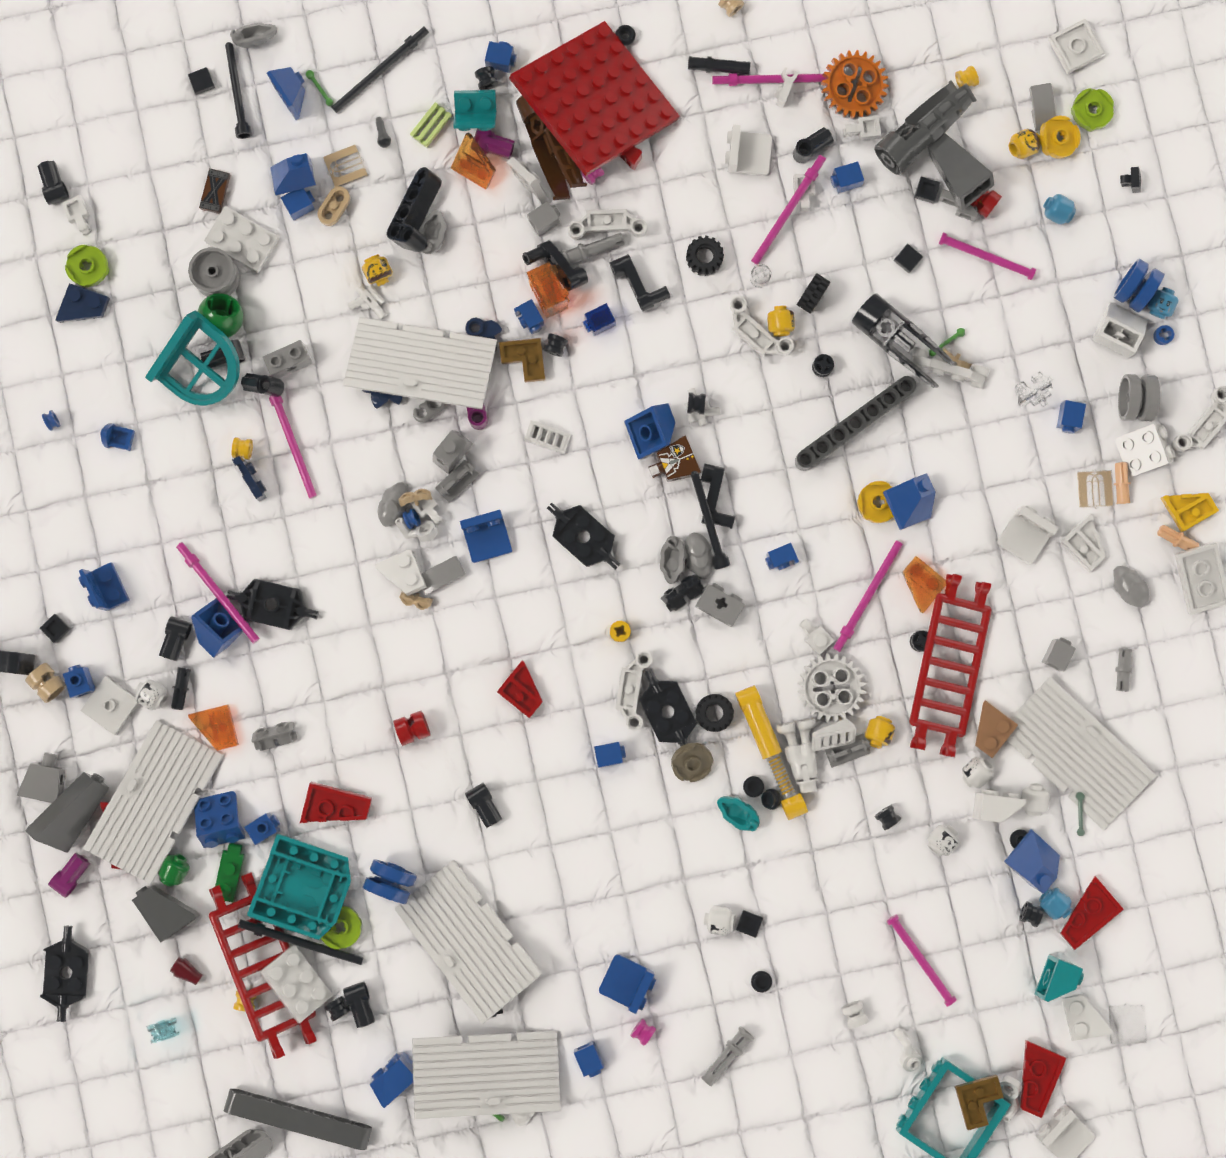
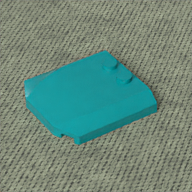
M277 834L247 917L320 940L337 923L351 883L348 857Z

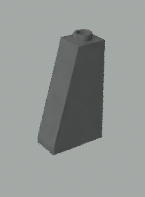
M946 133L934 144L931 145L930 143L928 145L929 156L962 211L994 186L993 172Z
M83 772L25 831L35 841L68 853L110 787L103 782L105 779L99 774L93 773V775Z

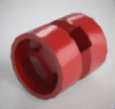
M988 190L970 205L973 208H977V213L987 218L1002 196L994 190Z
M422 710L410 714L408 719L404 716L393 720L402 746L414 742L415 738L420 740L431 736Z

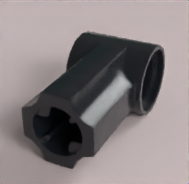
M823 127L809 137L799 140L793 150L794 160L798 163H806L812 156L833 144L834 139L829 129ZM799 148L806 149L808 153L802 154Z
M54 160L41 162L37 167L44 186L42 187V192L47 204L51 205L69 199L67 188L61 180L56 162Z
M238 339L230 340L237 351L239 363L244 362L245 356L240 341ZM221 348L208 365L211 369L227 365L226 357ZM212 350L200 353L203 362H205Z
M246 373L241 379L243 390L247 392L279 397L284 391V382L279 378Z
M173 616L169 618L165 627L166 636L159 656L178 661L184 641L190 635L192 629L191 622Z
M484 782L465 793L473 809H476L486 828L503 819L494 805L493 798Z
M363 981L343 988L345 1001L351 1008L356 1027L362 1028L375 1023L366 983Z

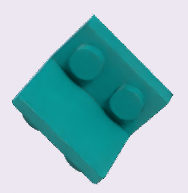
M496 90L454 91V129L469 131L479 128L481 131H489L495 128L497 117Z

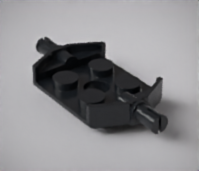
M553 502L550 503V506L546 509L556 518L552 537L583 565L590 567L601 562H607L614 570L621 565L611 554L615 535L607 530L581 505L563 511ZM582 531H586L590 535L589 541L585 543L578 540V534Z
M253 579L243 592L239 593L231 590L227 592L228 594L235 595H227L226 597L240 602L243 618L248 621L291 631L303 617L318 619V616L310 613L319 615V611L305 607L302 591L297 588ZM270 598H274L277 602L274 610H268L266 607V602Z
M652 668L648 669L652 677H650L647 670L644 671L649 681V687L639 701L658 741L678 743L680 747L688 744L687 738L698 723L678 682L659 681ZM671 706L674 709V714L671 718H665L662 715L663 707Z
M72 925L63 926L62 941L43 949V951H46L43 994L40 997L57 1007V1022H66V1009L69 1008V1005L86 998L89 949L74 941V938H72ZM65 966L72 970L70 978H65L62 975V969Z

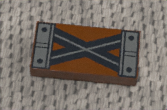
M209 168L199 205L200 210L217 214L221 213L231 176L230 173Z

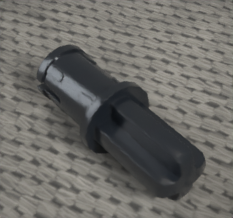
M177 667L175 686H172L174 692L171 708L174 710L184 709L186 693L189 691L187 687L191 669Z

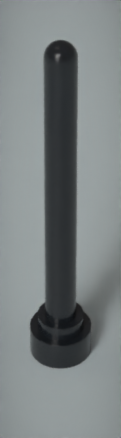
M227 42L225 49L238 122L234 128L235 136L238 139H246L252 136V130L245 119L234 47L231 42Z
M692 471V482L714 551V560L712 561L714 569L728 567L731 565L730 560L722 552L699 473Z

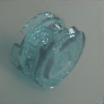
M172 1017L170 1020L164 1019L146 1026L147 1032L154 1036L150 1040L151 1044L180 1034L179 1030H175L176 1017Z

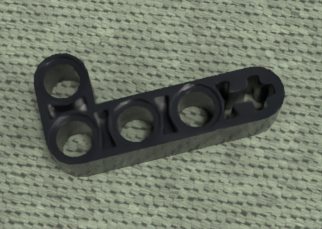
M422 167L416 172L386 232L387 238L398 246L414 252L422 251L427 244V237L420 233L419 229L442 184L441 178L427 167Z
M0 650V672L29 675L34 670L36 655Z

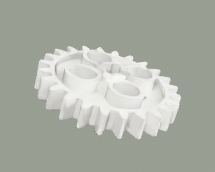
M828 653L825 655V660L821 656H817L818 663L810 660L812 667L804 666L807 673L799 674L804 680L797 682L798 685L803 686V689L798 690L797 693L804 695L799 701L807 702L803 708H812L810 715L817 712L818 720L824 715L826 722H829L831 716L834 722H838V716L846 719L845 713L853 716L852 708L859 710L860 708L856 703L864 702L860 694H866V691L861 690V686L866 685V683L860 682L864 674L857 675L856 673L860 667L852 668L854 661L851 660L846 663V656L838 660V654H834L833 659H831ZM838 670H842L846 674V679L843 682H839L835 677ZM818 672L825 676V681L821 685L817 684L814 679ZM830 682H832V685L850 684L849 688L833 690V694H831L830 690L813 691V688L829 686ZM841 691L847 692L849 696L846 703H842L838 699ZM821 693L825 694L828 698V702L824 706L820 705L817 701V697Z

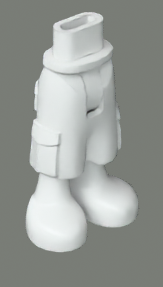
M812 718L797 721L802 742L800 745L796 739L795 722L777 725V732L784 734L787 739L788 746L784 748L788 763H790L796 784L799 785L800 793L817 791L816 759L818 753L811 749L812 741L810 740V732L816 726V720Z

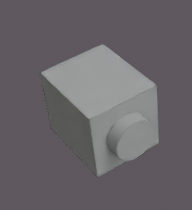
M547 201L528 213L527 218L540 237L560 224L559 216L561 214L555 205L551 206Z
M1065 638L1053 639L1041 662L1060 672L1065 671L1076 648L1071 646L1072 642Z

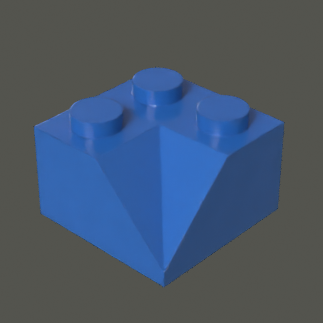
M405 1052L400 1056L396 1053L385 1065L386 1069L380 1068L371 1076L373 1080L370 1083V1087L383 1108L387 1107L413 1083V1062Z

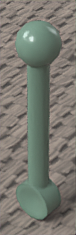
M1077 792L1075 796L1078 800L1079 829L1077 830V835L1084 836L1082 800H1084L1085 795L1082 792Z

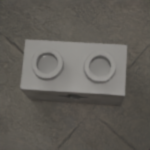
M301 340L262 356L270 376L275 378H281L313 364L305 344Z
M716 583L708 584L695 607L729 627H733L745 606L742 603L743 599L733 593L731 595L724 593V588ZM721 599H724V604L726 605V608L722 607L721 609H718V604L715 601H720Z

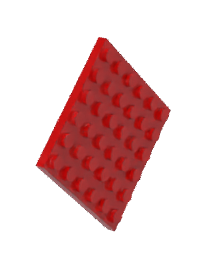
M605 21L511 73L509 77L510 81L585 176L668 127L680 117Z

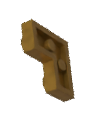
M541 338L499 342L501 364L522 362L525 383L545 380Z
M993 1075L954 1086L966 1129L972 1130L989 1125L983 1103L1004 1098L998 1076Z

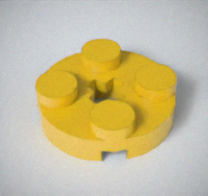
M1055 116L1041 125L1039 139L1042 152L1045 155L1062 159L1073 154L1075 149L1078 148L1081 140L1080 131L1077 125H1073L1069 117ZM1058 132L1060 136H1063V140L1058 141L1056 135L1058 134Z
M874 481L860 491L857 506L863 519L872 523H885L894 517L883 494L885 490L892 488L889 483ZM876 497H880V500H884V504H882L880 508H877V506L873 504V501L876 500Z

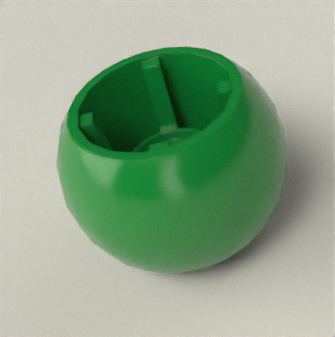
M217 293L207 296L198 307V312L220 329L228 338L235 335L243 324L244 315L241 305L235 298L227 294Z

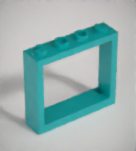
M941 1057L935 1065H932V1073L921 1082L919 1086L921 1090L917 1096H913L907 1105L909 1107L904 1115L901 1114L899 1116V1121L895 1128L900 1135L934 1158L947 1157L908 1130L947 1070L966 1082L976 1080L944 1057ZM1006 1099L994 1100V1105L986 1115L989 1125L977 1129L959 1158L978 1157L1011 1106Z

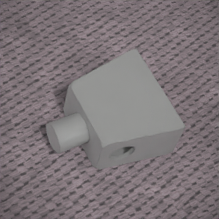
M451 430L433 452L432 462L449 475L473 446V443L458 431Z
M44 752L42 764L31 763L17 796L53 803L64 792L65 769L55 767L56 754Z

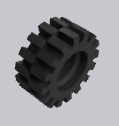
M705 235V238L699 236L697 240L693 239L692 243L689 244L686 252V261L693 273L697 272V275L705 274V276H708V274L711 273L712 275L716 270L720 269L724 258V250L720 246L721 243L715 241L716 238L712 237L711 239L707 235ZM709 249L713 254V259L709 263L700 262L697 258L699 250Z
M816 273L796 305L811 314L831 282Z
M710 694L700 700L695 714L701 727L710 732H719L730 726L734 718V709L728 698L720 694ZM718 705L722 708L723 716L719 721H711L707 717L706 712L709 706Z

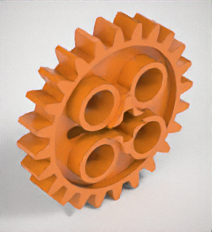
M848 50L846 57L840 53L838 55L839 60L833 58L831 60L833 65L828 64L826 66L829 72L822 74L826 79L822 80L821 85L826 86V88L821 93L828 94L824 101L830 100L832 102L829 108L837 107L835 114L840 110L843 111V118L848 113H850L851 119L856 114L858 117H863V112L869 116L871 114L870 109L876 111L878 109L876 104L881 105L884 102L880 97H886L887 95L883 90L887 89L889 85L883 82L888 79V76H882L886 69H879L878 66L881 61L874 63V55L868 59L866 51L862 56L859 55V50H856L854 55ZM858 67H860L861 73L856 82L857 88L853 91L851 102H848V97L853 88L852 82L857 76ZM844 68H851L853 75H846ZM863 74H869L872 77V82H866L863 79ZM837 87L845 88L846 95H840ZM857 94H863L866 101H858Z

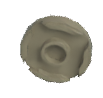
M688 743L675 751L671 758V767L674 775L679 780L697 782L710 773L714 760L710 750L705 745Z

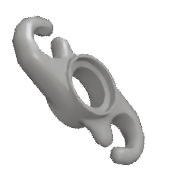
M426 400L419 405L420 409L426 410V416L420 417L418 415V408H415L413 410V417L418 422H427L441 412L446 404L441 403L439 408H432L430 401Z

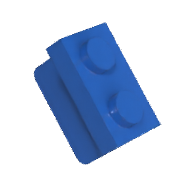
M234 791L198 800L194 808L196 837L203 848H214L221 844L235 843L246 839L245 831L239 822L237 795Z
M616 954L602 980L599 993L628 1007V1011L637 1014L638 1009L643 1010L647 998H645L647 990L652 991L657 979L654 978V971Z

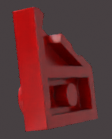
M522 660L498 689L497 693L528 718H531L543 701L525 662Z

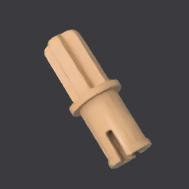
M1126 462L1115 463L1116 483L1114 485H1116V504L1131 503L1129 495V484L1131 482L1128 480V464Z
M1166 525L1160 526L1157 531L1158 536L1173 543L1174 547L1178 546L1184 550L1199 547L1198 542L1186 537L1183 532H1177Z

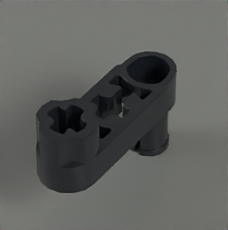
M550 240L537 245V248L524 252L522 255L526 265H531L541 259L544 260L567 291L588 283L585 269L583 267L573 269Z
M629 254L609 262L616 280L626 276L642 312L654 307V304L671 297L666 286L651 293L646 292Z
M704 463L701 482L710 484L707 502L715 525L732 529L735 516L719 513L715 510L725 468ZM702 516L701 523L705 524L704 518Z

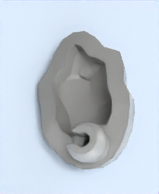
M264 23L245 25L236 31L232 30L230 37L236 46L252 48L274 37L277 34V27Z
M433 210L429 213L419 229V232L427 237V244L422 250L425 254L435 253L444 242L447 224L444 221L442 212L439 210Z
M398 482L391 488L386 489L382 500L379 502L377 514L380 522L385 527L395 525L397 518L403 519V512L409 507L410 503L401 507L398 500L405 492H408L407 486L403 482Z
M693 532L684 543L687 553L686 565L697 577L706 579L710 575L713 566L712 561L714 560L711 545L703 535Z
M676 536L668 537L660 552V570L669 584L678 582L680 576L685 572L686 548L682 540Z
M1123 565L1115 567L1113 570V587L1129 605L1140 608L1145 607L1150 598L1146 582L1141 579L1136 570L1129 569Z

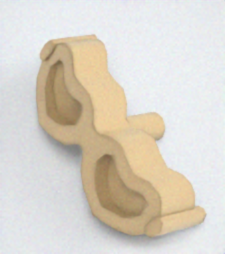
M944 347L943 351L954 362H957V366L970 369L971 363L958 360L961 354L957 353L954 357Z
M421 488L414 493L405 492L398 500L401 507L413 501L418 506V500H432L430 491Z
M401 592L399 596L403 604L406 606L414 604L420 610L430 607L433 601L430 598L419 597V593H416L415 596L413 594L407 596L404 592Z

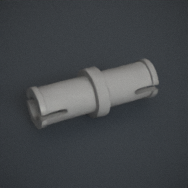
M1118 648V667H1115V672H1117L1115 691L1129 692L1130 673L1133 672V668H1131L1132 649L1125 648L1124 650L1123 648Z

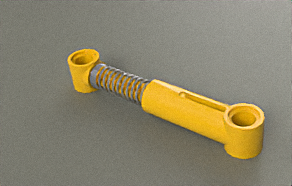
M752 685L736 692V699L745 715L762 759H766V762H769V769H772V776H775V783H778V790H781V805L787 819L792 820L808 813L801 793H797L796 788H793V781H790V774H787V767H784V760H781L782 749L764 710L756 686Z

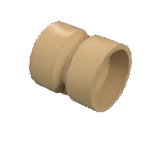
M47 663L38 666L25 679V682L33 690H38L37 695L45 703L56 698L66 688L65 682L59 676H54L55 671Z

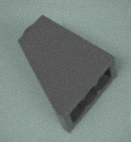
M144 886L135 893L137 897L132 899V902L160 943L201 916L198 911L156 886L149 888Z

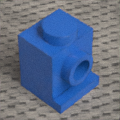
M532 299L514 308L516 317L521 316L518 320L523 329L527 328L531 334L542 330L544 320Z
M791 542L767 552V558H765L769 570L778 567L780 571L789 567V562L791 561L793 565L799 562Z

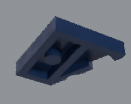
M69 283L55 321L64 323V321L71 320L81 321L87 318H103L110 298Z
M240 456L232 459L234 465H237L241 471L242 478L255 499L259 502L266 499L267 497L264 492L267 489L261 480L258 481L254 474L257 471L252 462L248 463Z

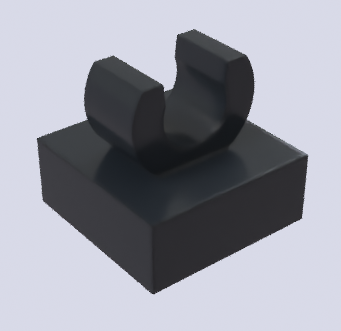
M1139 166L1131 167V175H1120L1121 187L1131 186L1132 193L1141 192V171Z

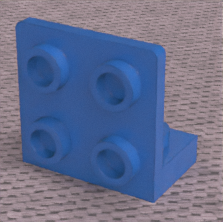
M500 509L459 521L464 532L472 563L512 553L511 543Z
M112 562L93 571L78 570L80 574L78 579L82 587L87 589L89 593L87 598L92 607L109 611L130 601Z

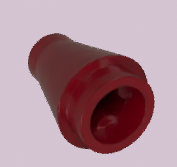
M181 957L177 958L169 970L173 973L174 977L197 985L203 976L186 958L182 959Z

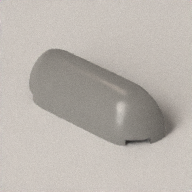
M249 1129L208 1158H265L271 1151L273 1144L271 1138L264 1131Z

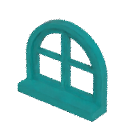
M197 310L186 314L145 378L150 382L158 380L176 396L190 404L200 406L212 405L226 398L236 387L240 374L239 357L230 339ZM198 329L202 330L217 343L205 362L186 348ZM220 348L227 361L226 379L222 378L208 366ZM181 355L199 369L187 388L169 374ZM203 373L220 386L217 391L209 394H200L191 390Z

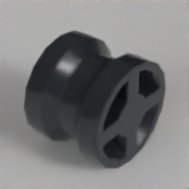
M486 66L474 72L475 77L479 80V90H490L498 85V80L494 77V67Z
M548 334V343L544 345L543 350L551 355L562 357L564 354L563 348L567 345L568 340L555 334Z
M827 354L818 355L812 364V371L818 377H827L834 368V360Z
M689 392L687 413L698 412L704 415L706 394L695 395Z
M922 630L911 635L909 642L913 650L924 652L928 632Z
M892 804L874 816L876 820L882 823L884 831L902 819L900 815L894 812Z
M1026 901L1020 912L1019 921L1030 922L1031 926L1038 927L1042 920L1044 909L1040 906L1035 907L1031 902Z
M343 996L324 1006V1009L331 1014L330 1019L332 1022L351 1011L349 1006L345 1005Z

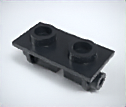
M694 574L685 577L681 584L675 588L665 591L660 599L666 604L670 612L673 610L677 611L687 604L683 598L685 595L691 601L703 593L702 590L705 588L700 582L701 580Z

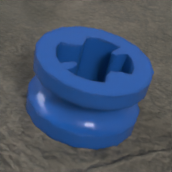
M1162 325L1154 331L1153 339L1159 345H1166L1174 339V330L1168 325ZM1161 330H1163L1164 333H1168V337H1166L1165 339L1164 337H1160L1159 334L1162 333Z
M50 410L48 414H42V419L50 431L54 427L58 428L61 426L53 410Z
M414 508L410 509V512H403L404 522L409 529H413L415 525H421L420 517Z

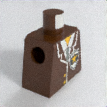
M686 435L657 452L658 463L648 466L652 478L664 474L667 482L690 478L692 471H697L699 475L701 474Z

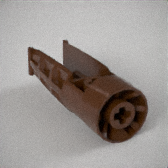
M520 96L516 100V105L527 129L539 165L555 195L553 200L570 199L567 182L570 188L587 186V183L583 182L581 170L524 97Z

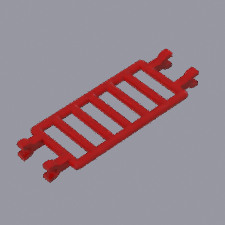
M947 574L945 594L938 593L935 597L909 723L915 726L916 729L910 743V748L925 750V738L928 729L946 734L939 754L955 758L956 739L966 735L992 608L985 605L987 594L991 589V583L976 582V594L973 602L956 597L957 588L961 583L962 576ZM943 602L981 612L980 625L941 615ZM941 623L978 633L976 646L936 636L938 624ZM934 644L973 653L972 665L969 666L933 657ZM934 665L970 674L967 687L927 677L929 666ZM925 685L965 695L963 707L923 698ZM921 706L960 715L959 727L956 728L918 719Z
M250 872L240 876L249 896L226 905L220 885L208 889L216 906V910L209 913V919L255 1038L258 1042L267 1039L273 1058L279 1059L285 1056L277 1034L299 1025L305 1044L310 1045L317 1041L308 1021L316 1016V1011L311 1013L301 1023H297L294 1018H291L265 1031L261 1029L258 1021L259 1018L280 1010L285 1006L279 1000L254 1011L250 999L271 990V987L266 982L246 990L242 978L261 971L286 951L290 945L279 940L283 952L244 969H238L234 958L277 940L263 936L233 950L230 949L227 938L244 931V929L238 928V924L223 930L219 918L251 905L257 887L253 874ZM253 918L246 920L257 924V922L263 923L262 921ZM273 925L274 930L284 932L283 928Z

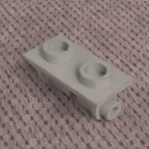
M464 460L435 489L450 503L480 474L470 463Z
M281 722L272 728L267 729L263 727L257 729L252 734L251 742H254L255 749L263 751L274 748L276 746L274 743L275 739H277L279 746L293 743L297 739L296 731H293L294 722Z
M864 733L857 735L855 742L852 744L825 749L831 768L870 754L871 751L869 749L870 744L865 738Z

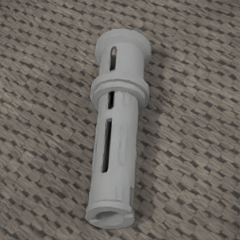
M621 232L587 245L580 243L577 247L567 251L563 249L561 253L571 265L580 261L586 262L588 257L623 246L625 242Z
M739 1026V1031L732 1040L726 1042V1049L705 1075L701 1077L709 1086L712 1087L734 1058L742 1055V1050L750 1041H754V1036L742 1026ZM724 1059H726L725 1062H724V1063L720 1066V1068L716 1071V1073H714V1071H715V1070L717 1069V1067L722 1063V1061H723Z

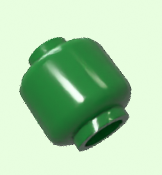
M181 854L168 855L165 858L158 872L159 880L164 885L173 887L174 885L182 884L190 870L186 857Z

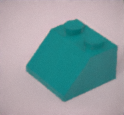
M1049 954L1034 995L1046 1002H1050L1076 990L1077 985H1080L1084 978L1083 968Z

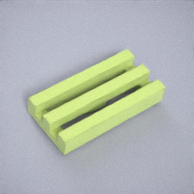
M435 102L412 130L410 136L427 148L450 120L452 114L445 111L443 107H440ZM437 110L438 112L435 114V116L431 119L428 125L418 136L417 134L420 132V130L424 127V125L428 122V120ZM444 115L440 123L424 141L423 138L425 137V135L434 126V124L437 122L440 116Z

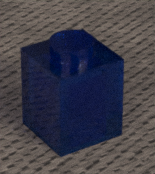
M607 303L584 314L585 321H583V325L587 333L591 332L593 337L616 326V320Z

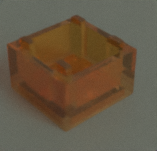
M550 262L526 272L528 283L546 319L568 309V303L570 302L568 298L569 292L567 288L562 289L556 276L558 270L555 265L551 266Z

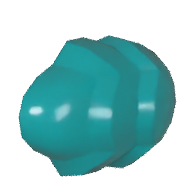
M723 796L717 800V805L727 822L739 830L752 832L757 830L760 824L759 815L750 804H746L738 797Z

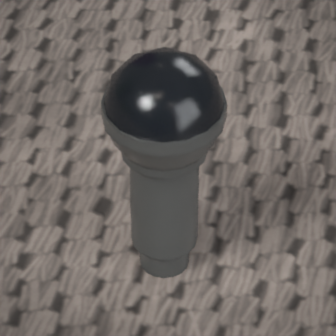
M376 117L377 143L380 147L387 148L391 144V137L386 133L382 118Z

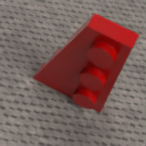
M311 781L300 823L366 820L372 797Z
M1094 876L1060 934L1072 949L1076 950L1124 909L1099 879Z
M1026 1039L1020 1108L1042 1118L1067 1058Z

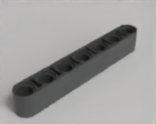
M910 376L900 378L797 454L795 458L796 467L802 471L809 470L907 399L916 390L915 379ZM901 383H908L910 391H903ZM884 395H891L894 402L892 404L886 403ZM874 407L877 410V415H869L867 408ZM857 419L860 422V428H853L850 420ZM835 431L842 432L844 439L841 441L836 440L833 433ZM817 444H825L827 451L825 453L819 452ZM800 456H808L810 464L803 465L800 462Z
M235 1088L229 1089L223 1110L230 1115L358 1150H367L372 1132V1127L364 1123Z

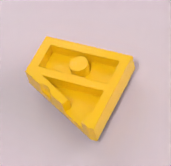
M1209 493L1165 495L1160 498L1180 532L1186 531L1219 511Z

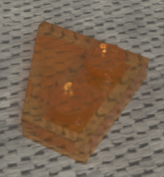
M466 133L450 169L486 190L493 179L496 168L472 134Z
M914 556L902 571V575L917 608L923 614L935 600L936 595L945 588L946 580L917 556Z
M229 704L188 714V718L217 751L239 745Z

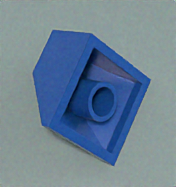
M291 67L268 71L266 74L274 89L294 119L298 120L305 95V89L302 85L305 83L299 71L295 73Z
M307 153L286 158L270 167L276 196L316 185L312 161Z
M669 403L651 406L624 421L638 460L670 445L676 422Z
M927 473L883 492L899 530L931 518L936 491Z
M217 598L191 616L198 643L213 658L227 649L243 633V630Z
M1030 829L1004 862L1031 887L1045 894L1057 879L1060 855L1037 833Z

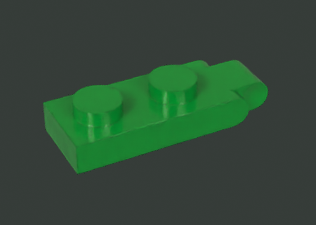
M229 843L228 849L223 850L215 887L220 885L224 901L231 903L235 902L245 854L241 853L243 845Z

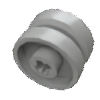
M208 247L201 249L193 255L189 262V278L194 286L206 297L217 293L231 295L239 285L240 273L238 266L225 251L219 248Z
M1125 374L1121 379L1118 392L1120 419L1123 421H1134L1138 416L1141 421H1154L1160 404V383L1156 375H1144L1140 379L1136 374Z

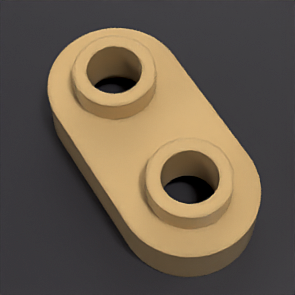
M337 186L329 192L317 212L318 219L323 225L333 226L338 222L350 203V194L347 189ZM339 196L344 197L343 201L338 202L337 198ZM328 213L333 214L330 219H326V215Z

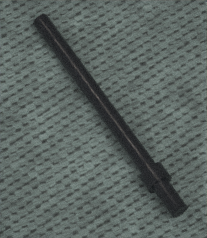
M423 26L413 36H408L404 40L405 43L332 105L331 108L334 112H339L407 51L413 50L418 46V42L429 33L426 27Z
M242 919L239 921L238 928L254 932L253 935L262 937L264 935L358 965H362L364 959L362 956L333 949L320 943L265 927L266 924L259 922L255 924Z

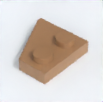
M985 700L982 705L975 746L993 759L1017 728L1018 724Z

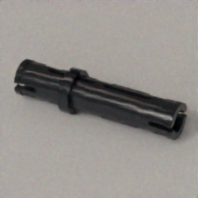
M689 56L688 70L706 71V73L711 71L750 74V61L714 59L712 56H707V58Z

